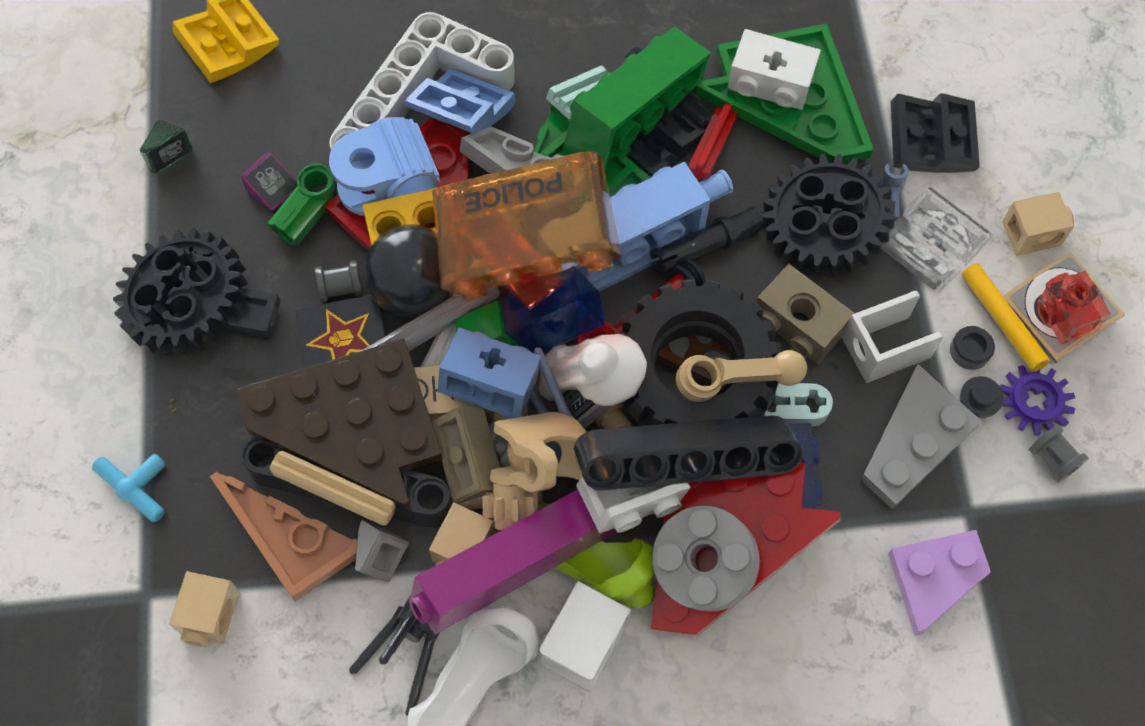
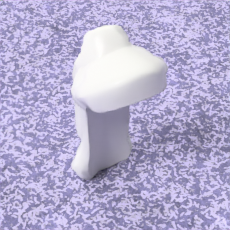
M621 334L600 335L593 339H586L578 345L566 346L562 344L553 346L545 355L561 393L566 390H578L583 398L592 400L595 404L602 406H614L634 396L645 378L647 368L646 359L638 343L630 337ZM541 371L539 391L547 400L554 401Z
M504 604L498 607H485L475 612L465 622L461 632L460 644L439 675L432 694L422 703L410 708L407 726H467L488 689L504 677L515 674L536 657L539 637L532 620L514 607Z

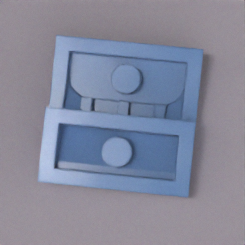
M449 68L438 81L426 78L405 100L406 107L470 133H476L492 126L516 105L514 92Z

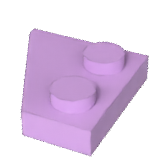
M976 530L892 548L888 553L914 635L922 634L991 572Z

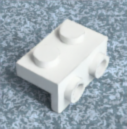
M580 478L576 485L599 534L613 528L616 529L617 533L627 531L640 524L642 517L653 513L656 514L657 518L667 516L682 506L680 501L690 490L688 483L595 490L589 487L583 478Z

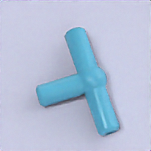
M152 454L129 477L105 457H99L94 461L92 470L115 489L118 498L130 502L151 522H157L163 517L164 508L142 490L165 467V462L157 454Z

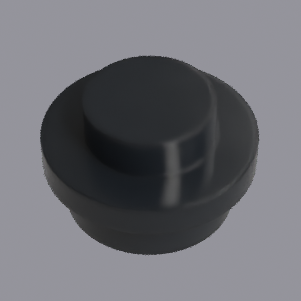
M977 376L967 380L962 386L960 402L978 418H987L995 415L1000 410L1004 402V395L1001 387L994 380L988 377Z

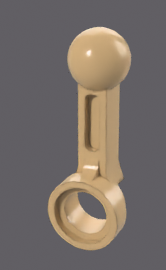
M793 350L782 351L774 358L726 360L718 357L713 360L704 355H694L686 359L676 373V384L679 391L687 399L695 402H705L714 397L722 385L726 383L776 380L785 386L796 385L805 378L807 363L800 353ZM693 367L706 369L712 378L711 385L701 386L697 384L692 378L691 369Z

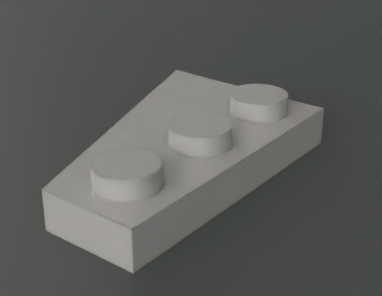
M917 364L863 473L861 481L893 510L982 421Z

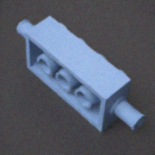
M685 162L672 168L669 166L658 170L650 179L637 185H626L616 195L602 202H591L584 206L579 213L565 220L557 219L547 224L542 231L538 232V260L506 274L508 284L518 299L545 284L549 285L556 298L577 296L587 298L659 261V257L650 259V251L652 249L662 247L705 228L710 203L725 195L732 194L734 190L732 181L724 170H719L709 178L698 182Z

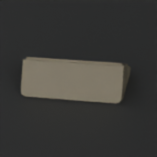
M459 406L431 421L442 453V463L452 502L460 504L485 496L486 492H493L490 471L500 468L484 409L479 406Z

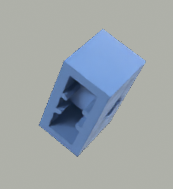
M458 328L439 367L438 392L510 418L522 417L538 378L541 355L532 353L521 346H512L491 339L481 332H471Z

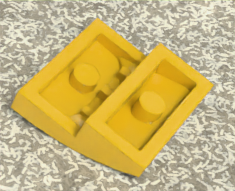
M207 0V11L173 21V34L210 83L241 71L279 45V38L249 0Z

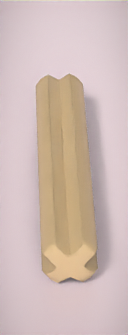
M284 451L278 452L271 463L270 470L274 476L380 525H387L394 515L396 506L392 500Z

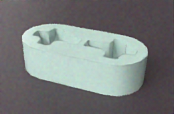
M778 383L773 399V404H776L777 407L775 412L766 411L765 416H779L785 419L790 427L819 426L828 418L832 410L833 399L830 392L818 384L798 383L793 386H785ZM807 398H814L816 405H822L819 406L817 413H811L809 406L804 405Z

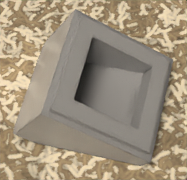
M362 520L358 532L355 570L389 582L409 542L385 528Z

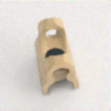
M548 412L495 421L494 432L508 441L507 454L511 466L492 469L490 471L491 482L504 487L516 485L529 492H538L553 488L556 485V476L570 477L578 480L583 478L575 457L574 446L577 439L587 431L573 417L560 412Z

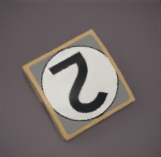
M1071 252L1041 269L1003 296L1025 327L1056 363L1087 340H1093L1125 316L1123 311Z

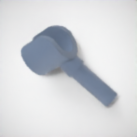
M887 163L883 172V187H891L892 189L891 200L895 201L894 215L895 221L900 220V191L904 188L909 170L905 164H902L900 175L896 176L890 173L889 163Z

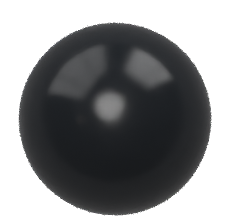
M404 224L390 228L378 236L366 254L363 272L367 290L381 308L396 316L417 318L450 298L456 286L458 267L451 246L440 234L422 225Z

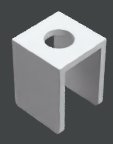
M917 291L910 292L851 316L842 339L866 383L930 359L943 339L939 331L882 354L877 350L869 334L908 319L920 298ZM859 341H860V343H861L862 346H863V349H864V352H865V356L863 355V353H862V351H861V349H860Z
M578 581L540 647V654L543 655L541 665L586 691L593 690L629 623L631 609Z

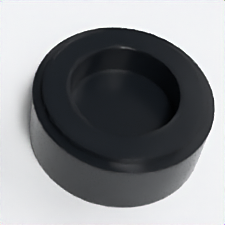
M967 326L960 329L950 343L952 359L959 366L970 370L984 367L995 351V343L992 336L986 330L977 326Z

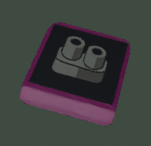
M270 152L266 153L241 176L246 191L273 214L279 210L298 186L297 180Z

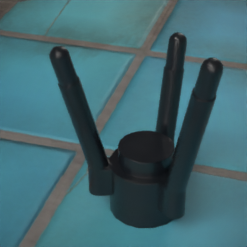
M410 596L403 607L399 606L391 620L349 668L350 674H356L395 630L396 633L379 658L381 665L388 663L404 638L419 643L421 638L424 637V645L405 711L407 717L410 708L417 706L433 647L440 634L435 635L427 622L422 624L417 620L410 607Z

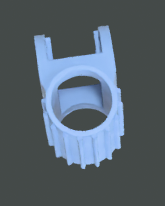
M389 117L375 121L368 127L348 133L340 138L330 152L329 166L333 177L337 181L340 200L349 211L361 216H365L362 204L437 188L436 184L440 182L439 173L418 123H414L412 119ZM358 154L359 159L352 161V158ZM374 190L375 192L374 194L370 195L362 193L363 191Z

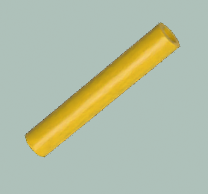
M975 263L966 268L962 273V277L1032 372H1036L1044 368L1050 362V359L980 264Z

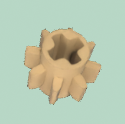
M493 483V492H486V496H482L483 518L494 517V528L497 530H503L538 511V492H527L516 485L504 487Z

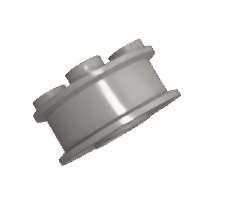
M696 506L677 513L662 527L653 548V567L659 584L673 600L692 609L712 612L730 608L747 596L753 588L759 573L760 555L754 536L745 524L734 515L717 507ZM714 547L718 554L716 566L708 572H701L696 565L697 553L702 548Z

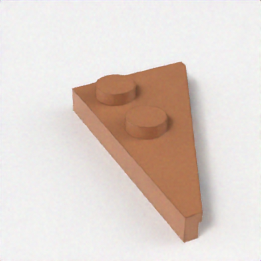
M218 472L210 476L294 602L356 560L358 540H352L330 529L327 524L317 519H310L302 515L299 510L271 496L266 497L231 476L220 475Z

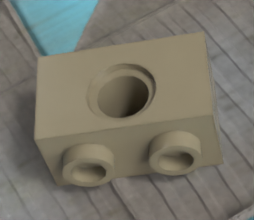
M790 264L766 287L756 301L763 309L761 319L763 321L771 320L777 331L776 333L789 343L793 351L800 353L805 359H811L817 365L842 338L851 316L855 314ZM792 314H804L809 320H797Z

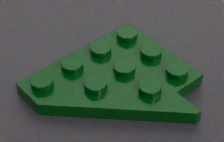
M827 24L769 35L821 50L803 110L794 107H783L769 100L755 96H744L737 91L728 89L731 67L741 40L717 45L716 55L723 77L701 81L695 87L696 96L718 107H723L725 103L732 105L731 110L737 113V117L819 159L821 154H825L828 163H834L838 154L842 155V164L849 163L854 158H857L858 161L871 158L874 149Z

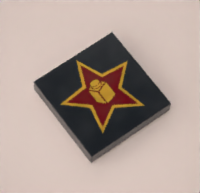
M371 295L296 309L305 368L360 352L386 336L381 307L373 300Z

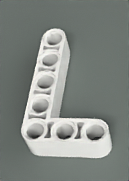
M428 12L419 15L331 135L330 149L332 150L334 144L346 134L368 127L370 124L367 123L389 117H405L411 109L406 107L405 100L426 78L432 79L438 69L446 72L449 68L510 90L515 82L512 50L507 45L440 14ZM358 154L352 158V161L359 159Z

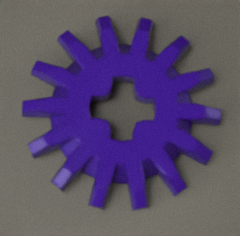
M1021 365L1018 366L1020 378L1015 377L1011 372L1005 376L1012 387L1000 385L1003 394L1010 397L1004 399L1002 406L1013 407L1014 409L1005 414L1007 420L1020 416L1022 419L1018 429L1023 431L1027 423L1031 422L1033 433L1037 436L1041 435V424H1043L1047 431L1055 427L1053 421L1066 427L1069 421L1061 414L1075 413L1074 407L1065 405V401L1075 399L1074 392H1063L1062 388L1069 384L1065 378L1058 383L1053 379L1056 370L1051 368L1047 375L1041 374L1040 370L1028 374L1025 366ZM1028 391H1032L1035 395L1042 393L1046 397L1042 403L1045 409L1041 410L1037 405L1033 407L1027 405L1026 401L1030 398Z

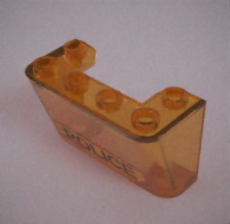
M596 152L570 154L447 184L432 191L441 288L451 292V295H462L463 300L484 297L488 295L487 288L518 282L520 280L519 274L535 271L536 276L551 275L561 272L562 264L574 262L579 266H586L587 271H598L612 267V260L622 258L602 158Z

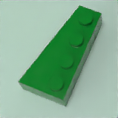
M673 27L661 37L659 35L654 37L644 50L637 55L635 53L631 54L621 67L613 73L607 72L602 76L597 85L587 92L581 91L574 98L570 106L572 113L562 156L570 159L569 163L583 173H586L589 168L601 172L602 180L607 175L606 165L613 158L620 162L630 152L629 146L639 132L646 136L656 126L664 109L670 113L702 81L711 52L676 27Z

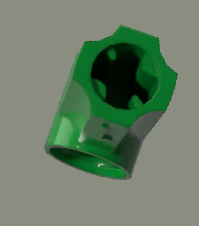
M310 164L304 167L297 177L298 186L267 223L272 231L290 245L298 246L320 217L327 213L325 205L338 195L337 184L332 172L325 165ZM326 186L322 191L312 192L316 187Z

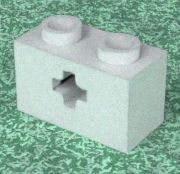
M744 29L731 67L728 89L737 91L744 96H755L769 100L783 107H794L803 110L821 50Z

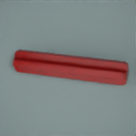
M725 103L723 107L716 108L688 165L698 182L702 178L707 179L710 177L737 119V113L731 110L732 105Z

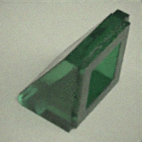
M158 119L141 146L140 153L150 172L156 174L190 153L193 146L182 127Z

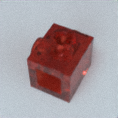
M1086 270L1072 276L1069 273H1062L1050 279L1045 284L1046 288L1037 302L1038 313L1042 322L1047 327L1051 326L1061 345L1099 330L1111 314Z

